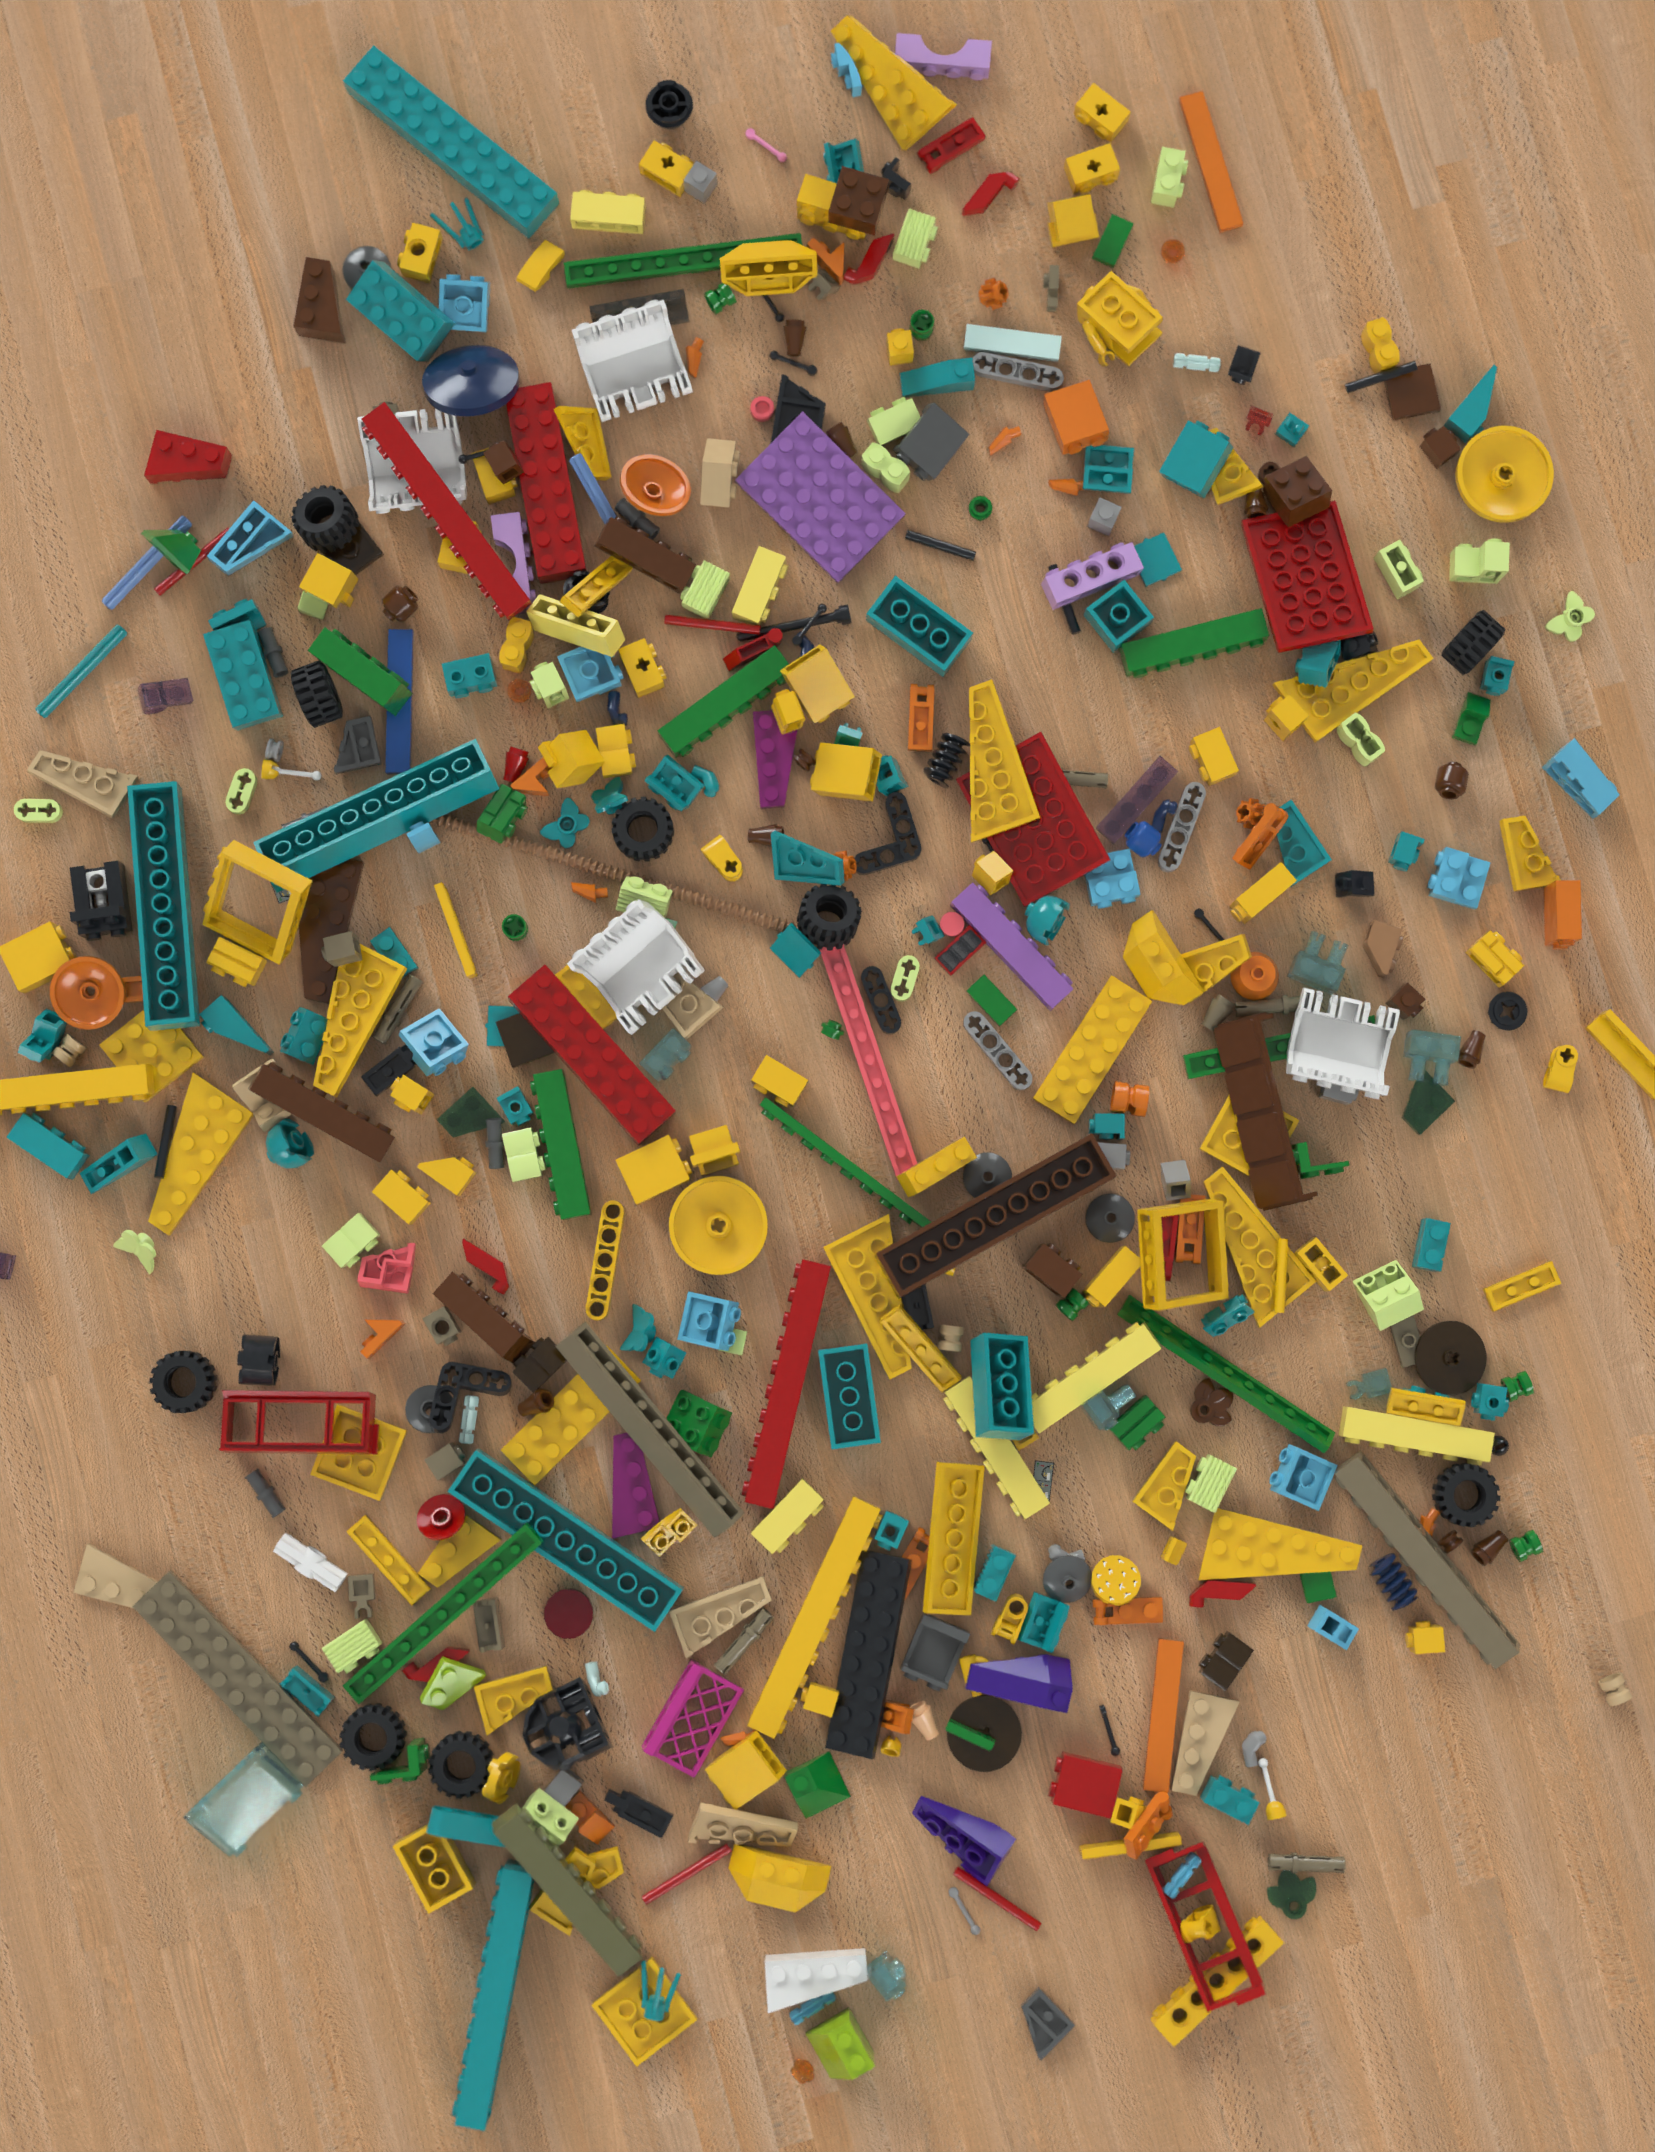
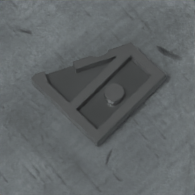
M371 716L346 721L344 737L339 747L337 764L334 767L335 774L381 765Z
M1038 1987L1021 2006L1037 2056L1042 2060L1070 2032L1075 2024Z

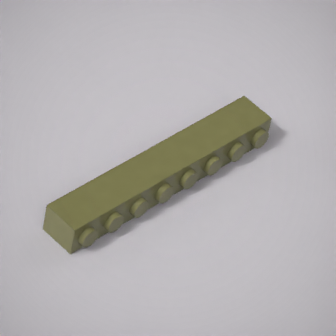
M516 1803L492 1822L493 1833L618 1977L642 1959V1944L635 1934L630 1935L626 1931L627 1926L619 1916L616 1918L613 1916L611 1907L603 1898L600 1900L595 1895L596 1890L589 1881L584 1882L581 1879L580 1871L573 1863H567L561 1848L558 1845L553 1846L548 1840L547 1832L541 1826L537 1828L532 1822L534 1819L526 1808L522 1810Z

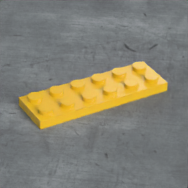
M1111 975L1033 1099L1074 1125L1151 1005L1152 1000Z
M606 1345L634 1381L639 1384L642 1380ZM577 1374L554 1397V1405L550 1411L536 1414L501 1451L536 1485L610 1411L580 1375Z
M936 1462L923 1602L924 1613L971 1616L985 1468L983 1465Z

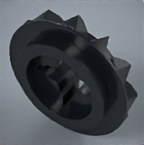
M1502 992L1490 1001L1487 1013L1491 1023L1498 1027V1029L1511 1031L1519 1028L1527 1018V1005L1518 994ZM1503 1005L1506 1008L1515 1005V1008L1510 1012L1511 1018L1508 1015L1499 1016L1504 1011Z

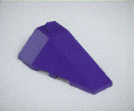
M1040 1654L1026 1658L1017 1657L1011 1660L973 1663L970 1665L965 1689L1067 1713L1073 1690L1070 1659Z
M924 1796L919 1798L912 1812L933 1836H939L946 1843L945 1849L949 1854L954 1852L963 1862L961 1864L963 1869L986 1886L989 1885L1016 1841V1838L994 1823Z

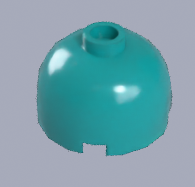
M1044 896L1038 899L1035 904L1031 902L1024 914L1028 916L1026 927L1031 937L1048 946V939L1053 941L1063 925L1066 917L1062 914L1064 909L1069 911L1070 903L1055 896Z
M283 1119L277 1123L266 1136L267 1157L272 1163H276L286 1169L303 1166L314 1155L313 1144L306 1132H303L301 1135L299 1130L296 1129L300 1125L291 1119Z

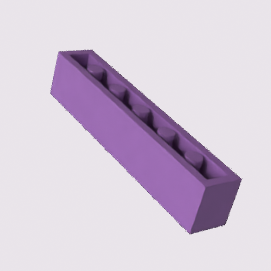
M972 882L951 902L950 906L963 917L968 925H971L994 953L1051 1011L1073 990L1071 987L1073 982L1066 974L1062 973L1060 975L1054 969L1056 964L1047 955L1043 957L1037 951L1039 946L1030 937L1026 939L1020 933L1022 928L1013 919L1009 921L1003 915L1006 913L1005 910L997 902L993 904L987 898L989 894L980 884L976 886Z

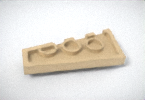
M39 750L27 769L29 774L112 819L128 797L127 786L135 785L139 779L137 775H128L114 769L97 767L84 761L83 763L74 761L71 758Z
M677 972L673 977L681 985L683 991L679 994L676 993V997L662 1009L681 1035L688 1039L724 1007L694 983L689 984L680 973Z
M89 1543L85 1549L73 1593L133 1608L132 1606L158 1581L151 1577L149 1578L140 1573L139 1570L120 1562L117 1558L102 1552Z
M763 1576L669 1611L686 1658L772 1600Z
M1190 1690L1171 1784L1172 1791L1197 1795L1240 1703L1239 1700Z
M700 1803L688 1835V1843H697V1839H709V1844H720V1840H735V1844L745 1845V1843L750 1841H757L758 1845L791 1846L798 1831V1822Z

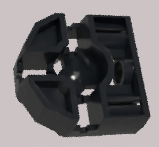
M581 1677L538 1697L525 1715L522 1736L528 1751L551 1770L567 1771L573 1768L574 1763L583 1760L587 1761L613 1748L588 1686ZM556 1697L561 1710L550 1714L545 1702L548 1701V1698ZM584 1710L591 1725L587 1729L582 1719L576 1714ZM565 1714L568 1718L561 1717V1715ZM553 1735L559 1737L560 1743L552 1742ZM544 1736L547 1743L534 1749L531 1742ZM570 1744L572 1746L576 1744L579 1754L568 1758L565 1749Z

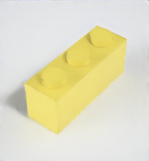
M589 190L573 192L570 217L572 229L643 234L646 211L645 197H641L638 194L621 196L613 192L597 194Z
M761 546L758 547L733 607L732 618L747 624L761 625L762 622L766 623L771 611L768 609L771 600H776L780 587H777L780 578H785L789 565H786V556Z
M802 1478L751 1531V1534L771 1554L776 1550L781 1553L790 1543L787 1538L793 1532L798 1535L807 1525L804 1520L810 1514L813 1517L816 1516L824 1507L821 1504L824 1498Z

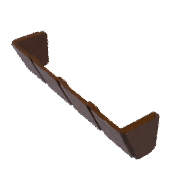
M1267 1012L1219 1024L1214 1030L1221 1064L1226 1071L1225 1080L1233 1112L1238 1120L1237 1129L1245 1161L1249 1165L1248 1173L1256 1206L1259 1209H1263V1211L1313 1200V1197L1318 1196L1317 1191L1303 1194L1261 1025V1022L1274 1018L1273 1013L1267 1014Z

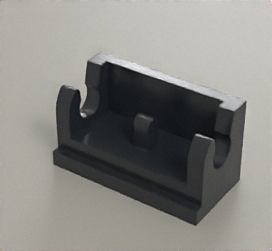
M926 1285L903 1296L904 1309L922 1330L934 1328Z

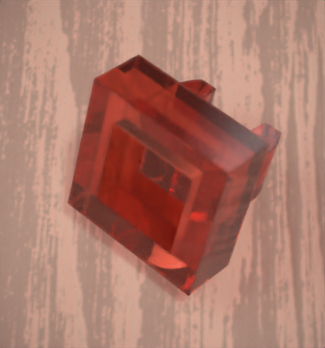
M1251 405L1246 417L1249 420L1246 424V430L1249 431L1252 424H1258L1260 427L1258 435H1262L1265 426L1269 427L1273 413Z

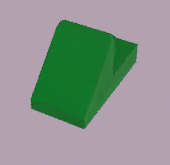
M1467 692L1452 738L1475 746L1484 721L1489 717L1491 700Z

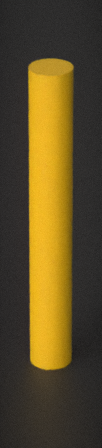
M1278 1238L1274 1313H1284L1288 1239Z

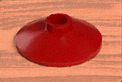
M448 1494L436 1495L428 1499L420 1507L416 1518L418 1529L425 1537L432 1540L450 1538L462 1528L466 1518V1511L462 1502L455 1496ZM447 1519L445 1522L440 1523L441 1520Z

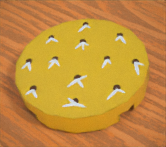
M1110 1555L1101 1559L1095 1565L1091 1575V1586L1095 1595L1102 1602L1121 1606L1129 1603L1137 1595L1141 1586V1575L1137 1566L1130 1559L1120 1555Z

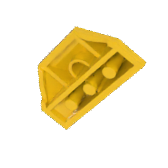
M791 240L741 244L720 258L721 282L725 285L728 284L745 296L795 293L811 278L813 279L818 275L816 251Z
M1151 910L1132 923L1123 959L1148 999L1186 1005L1204 993L1201 985L1154 910Z
M734 1843L728 1869L746 1901L796 1913L826 1892L831 1865Z

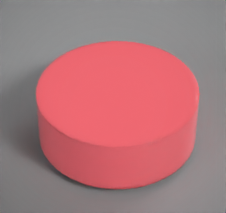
M766 396L755 398L750 407L752 417L759 422L769 421L775 411L773 401Z
M948 912L943 915L940 921V928L943 934L948 937H955L963 931L964 919L959 913Z

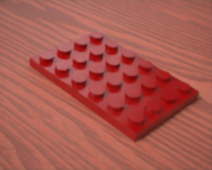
M1336 500L1330 502L1329 508L1289 528L1278 513L1241 521V527L1277 653L1373 632L1374 628Z
M1042 732L1016 745L1041 818L987 837L993 850L1013 870L1010 881L1024 907L1111 861ZM969 771L958 777L956 781L971 807Z

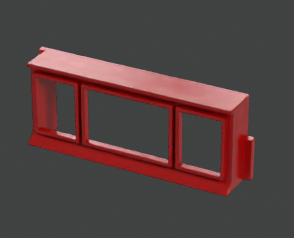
M222 1390L223 1411L219 1451L226 1453L378 1455L379 1424H375L376 1395L371 1392ZM235 1402L257 1403L255 1442H232ZM266 1403H326L324 1443L264 1442ZM335 1403L363 1404L361 1443H333Z
M1200 1842L1174 1853L1172 1848L1145 1859L1207 2013L1235 2001L1237 2006L1266 1995L1265 1985L1205 1842ZM1190 1852H1196L1197 1856L1202 1860L1201 1865L1208 1881L1179 1892L1174 1899L1170 1898L1164 1893L1163 1888L1166 1882L1159 1866L1184 1857ZM1211 1888L1236 1949L1199 1964L1191 1943L1185 1942L1182 1937V1920L1174 1903ZM1240 1956L1252 1986L1215 2001L1203 1971Z

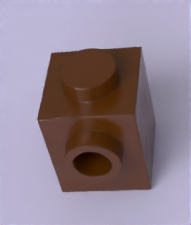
M1445 426L1438 430L1433 428L1423 436L1424 441L1420 445V448L1436 469L1454 458L1461 450L1454 433L1447 430Z
M504 440L492 444L487 451L483 452L495 476L503 484L524 473L512 448Z
M1406 983L1394 993L1386 1004L1390 1008L1399 1009V1017L1404 1020L1409 1016L1414 1018L1424 1008L1421 1004L1426 999L1409 983Z

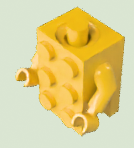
M1112 271L1096 286L1089 287L1084 293L1083 298L1077 303L1078 322L1082 324L1086 337L1094 351L1099 354L1098 362L1101 366H1108L1105 361V355H1108L1111 361L1115 360L1116 355L1129 367L1163 334L1157 327L1163 321V316L1160 315L1159 311L1151 307L1150 302L1141 289L1127 285Z

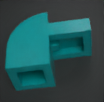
M46 1008L35 1018L31 1035L19 1045L18 1053L26 1056L29 1060L39 1063L44 1059L50 1060L53 1057L52 1051L60 1045L67 1023L56 1012Z

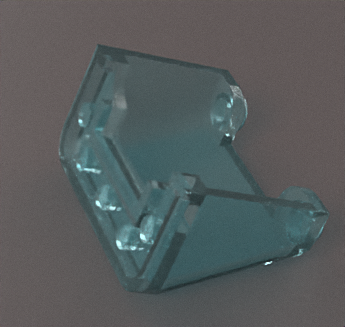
M262 1742L240 1761L183 1818L227 1856L230 1857L234 1854L237 1857L248 1847L245 1842L288 1800L292 1804L303 1794L300 1789L304 1785Z

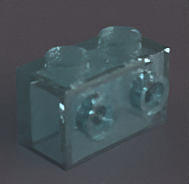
M672 1028L639 1064L657 1082L661 1079L665 1081L674 1072L673 1067L678 1062L683 1063L690 1056L691 1052L689 1050L692 1046Z
M886 1950L867 1966L868 1979L886 2001H889L891 1998L896 2000L906 1990L904 1988L907 1985L906 1968L897 1957L893 1959Z

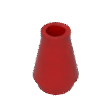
M510 746L509 752L506 751L503 780L513 783L520 777L529 760L527 758L528 751Z

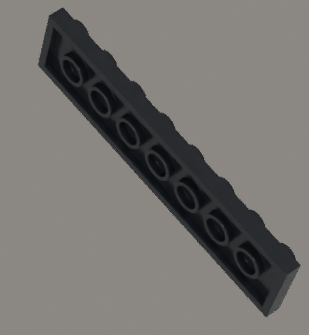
M862 1550V1562L858 1571L836 1688L839 1691V1695L830 1720L825 1748L868 1759H875L912 1560L867 1550L865 1552Z

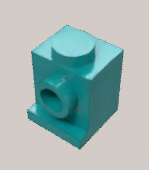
M1490 656L1485 661L1480 689L1486 690V693L1492 696L1504 694L1508 690L1515 661ZM1495 673L1502 675V679H1496Z
M886 755L881 758L876 785L879 792L887 797L893 792H898L908 787V784L903 777L897 759ZM892 772L893 775L887 778V775Z
M1401 831L1396 837L1388 863L1394 864L1393 867L1397 870L1407 872L1409 866L1412 863H1416L1420 853L1417 847L1419 848L1424 844L1425 839Z
M517 1086L496 1098L511 1125L517 1123L519 1127L531 1120L530 1116L534 1112L520 1087ZM514 1103H519L520 1109L517 1112H513L511 1109Z
M1095 1113L1093 1119H1089V1134L1099 1135V1139H1114V1135H1117V1140H1123L1125 1138V1114Z
M885 1510L874 1536V1539L878 1540L877 1545L889 1551L892 1547L897 1549L909 1520ZM889 1526L895 1529V1533L891 1536L885 1532Z

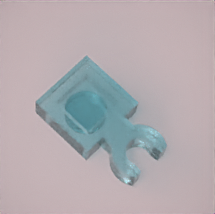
M1386 1368L1361 1374L1362 1382L1350 1380L1346 1383V1386L1355 1385L1357 1387V1393L1350 1395V1399H1358L1364 1392H1366L1367 1397L1370 1399L1388 1394L1392 1388Z

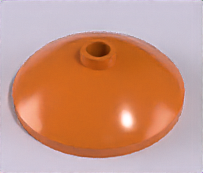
M645 454L633 457L624 465L620 474V486L628 501L639 510L651 515L669 516L676 514L687 505L691 495V487L686 474L675 463L661 456Z
M80 956L65 962L55 972L50 984V999L55 1012L69 1025L79 1029H97L109 1024L118 1016L124 1004L125 988L120 974L111 964L97 957ZM88 986H92L95 989L94 994L88 993Z

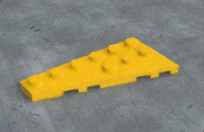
M360 944L361 961L338 966L329 1002L326 1031L323 1033L321 1056L318 1058L313 1086L336 1098L407 970L405 966Z

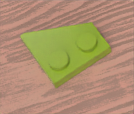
M441 1657L419 1698L421 1704L441 1710L446 1709L483 1680L486 1676L485 1671Z

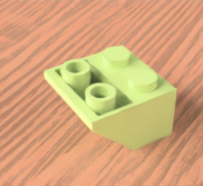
M1397 1260L1353 1280V1284L1368 1315L1380 1331L1424 1310L1418 1288Z

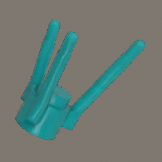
M465 198L464 201L473 226L467 224L455 203H450L455 215L463 226L459 231L461 236L457 235L434 213H430V217L451 235L462 249L465 247L468 250L475 249L484 241L482 237L484 234L478 225L468 198Z
M643 1960L641 1962L643 1996L641 2007L645 2009V2018L661 2021L664 2019L665 2012H669L670 2002L681 1974H676L664 2001L665 1998L661 1996L665 1969L661 1967L655 1995H650L648 1999L646 1961Z

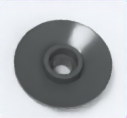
M362 246L348 254L343 264V275L345 281L352 289L365 272L361 268L363 264H370L372 260L385 262L391 268L387 256L381 250L371 246Z
M988 1152L976 1155L977 1158L966 1164L963 1172L965 1188L974 1198L1012 1178V1172L1006 1160L997 1154ZM985 1172H990L993 1175L991 1181L984 1179L983 1175Z
M1104 1194L1097 1197L1091 1202L1086 1212L1088 1230L1096 1239L1106 1243H1114L1126 1238L1132 1231L1135 1223V1214L1131 1204L1125 1198L1116 1194ZM1109 1213H1113L1116 1217L1113 1223L1107 1220Z
M426 1385L416 1389L406 1402L405 1413L408 1422L414 1429L423 1433H436L430 1427V1415L426 1414V1411L432 1408L436 1385ZM443 1392L439 1400L442 1403H450L453 1398L449 1392ZM440 1409V1418L434 1419L437 1422V1426H441L443 1422L447 1423L444 1420L445 1410Z
M1072 1555L1061 1556L1054 1559L1046 1567L1043 1574V1586L1051 1598L1063 1603L1074 1602L1081 1599L1089 1591L1092 1573L1088 1564L1083 1559ZM1073 1580L1072 1584L1065 1585L1066 1581Z

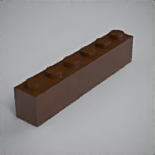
M272 1062L268 1066L264 1063L261 1065L248 1090L379 1163L382 1161L395 1138L390 1134L392 1129L381 1123H378L377 1126L369 1123V1116L358 1110L356 1114H353L347 1110L349 1105L338 1099H335L334 1102L326 1099V1092L315 1086L310 1090L303 1086L304 1080L293 1074L290 1078L283 1075V1068Z

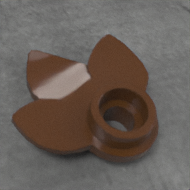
M1210 1378L1201 1381L1194 1390L1195 1401L1190 1407L1192 1418L1198 1423L1210 1422L1217 1427L1228 1424L1232 1418L1226 1410L1233 1402V1392L1228 1389L1215 1390ZM1201 1406L1206 1408L1207 1412L1205 1415L1200 1411Z

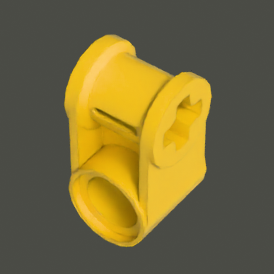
M720 834L700 849L725 880L735 882L742 877L743 868L741 861ZM727 866H735L736 872L728 871Z
M1563 1045L1552 1050L1548 1068L1543 1079L1544 1088L1569 1093L1573 1084L1574 1071L1578 1059V1052L1573 1046ZM1565 1052V1055L1568 1056V1060H1564L1563 1057L1560 1056V1053Z
M1015 1593L1006 1598L991 1630L992 1636H1001L1010 1640V1644H1015L1028 1611L1027 1602L1022 1595ZM1013 1601H1020L1023 1604V1608L1019 1612H1012L1009 1609L1010 1604Z
M1213 1904L1194 1909L1181 1922V1934L1187 1943L1194 1942L1198 1938L1212 1939L1215 1934L1221 1931Z

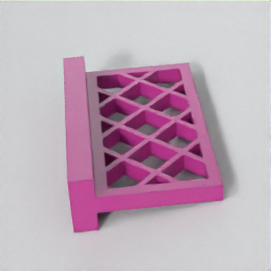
M690 1659L641 1745L643 1752L650 1756H655L695 1778L744 1689L705 1668L699 1662ZM704 1673L712 1678L714 1687L700 1691L698 1681ZM716 1680L722 1684L717 1686ZM696 1687L697 1692L692 1693L694 1688ZM729 1687L736 1691L731 1700L721 1703L718 1690ZM715 1691L719 1704L704 1707L701 1695ZM698 1696L702 1709L687 1713L686 1702L688 1699ZM720 1708L721 1719L719 1722L709 1725L706 1712ZM682 1709H684L685 1714L680 1715ZM703 1713L706 1726L692 1730L689 1717ZM686 1718L689 1731L675 1735L673 1725L676 1721ZM707 1730L709 1735L708 1742L704 1745L696 1746L693 1734ZM671 1731L672 1736L667 1737L669 1732ZM690 1735L694 1748L679 1752L676 1739ZM674 1741L677 1753L666 1756L659 1752L663 1743ZM695 1752L697 1761L693 1768L690 1769L684 1766L681 1756ZM678 1757L679 1762L673 1760V1758Z

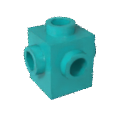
M656 1336L642 1363L650 1367L649 1372L661 1379L663 1375L673 1379L687 1353Z
M1477 1383L1476 1393H1473L1471 1398V1407H1474L1473 1413L1481 1414L1480 1419L1495 1421L1496 1416L1504 1417V1412H1507L1509 1408V1398H1506L1508 1387Z

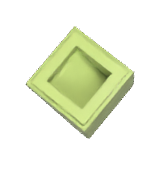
M303 591L298 610L302 614L323 620L329 603Z
M733 1329L736 1336L733 1346L729 1347V1351H719L743 1355L747 1331Z

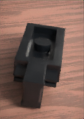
M405 1044L390 1053L362 1075L361 1078L374 1095L379 1096L392 1086L397 1077L401 1078L403 1074L406 1075L417 1064L412 1059V1051Z
M609 1789L604 1799L615 1806L613 1811L618 1814L617 1816L660 1838H663L674 1816L673 1813L630 1791L623 1790L620 1794Z

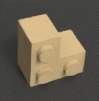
M707 438L702 461L700 505L729 507L731 498L735 499L736 484H732V477L737 476L740 451L735 450L736 441Z

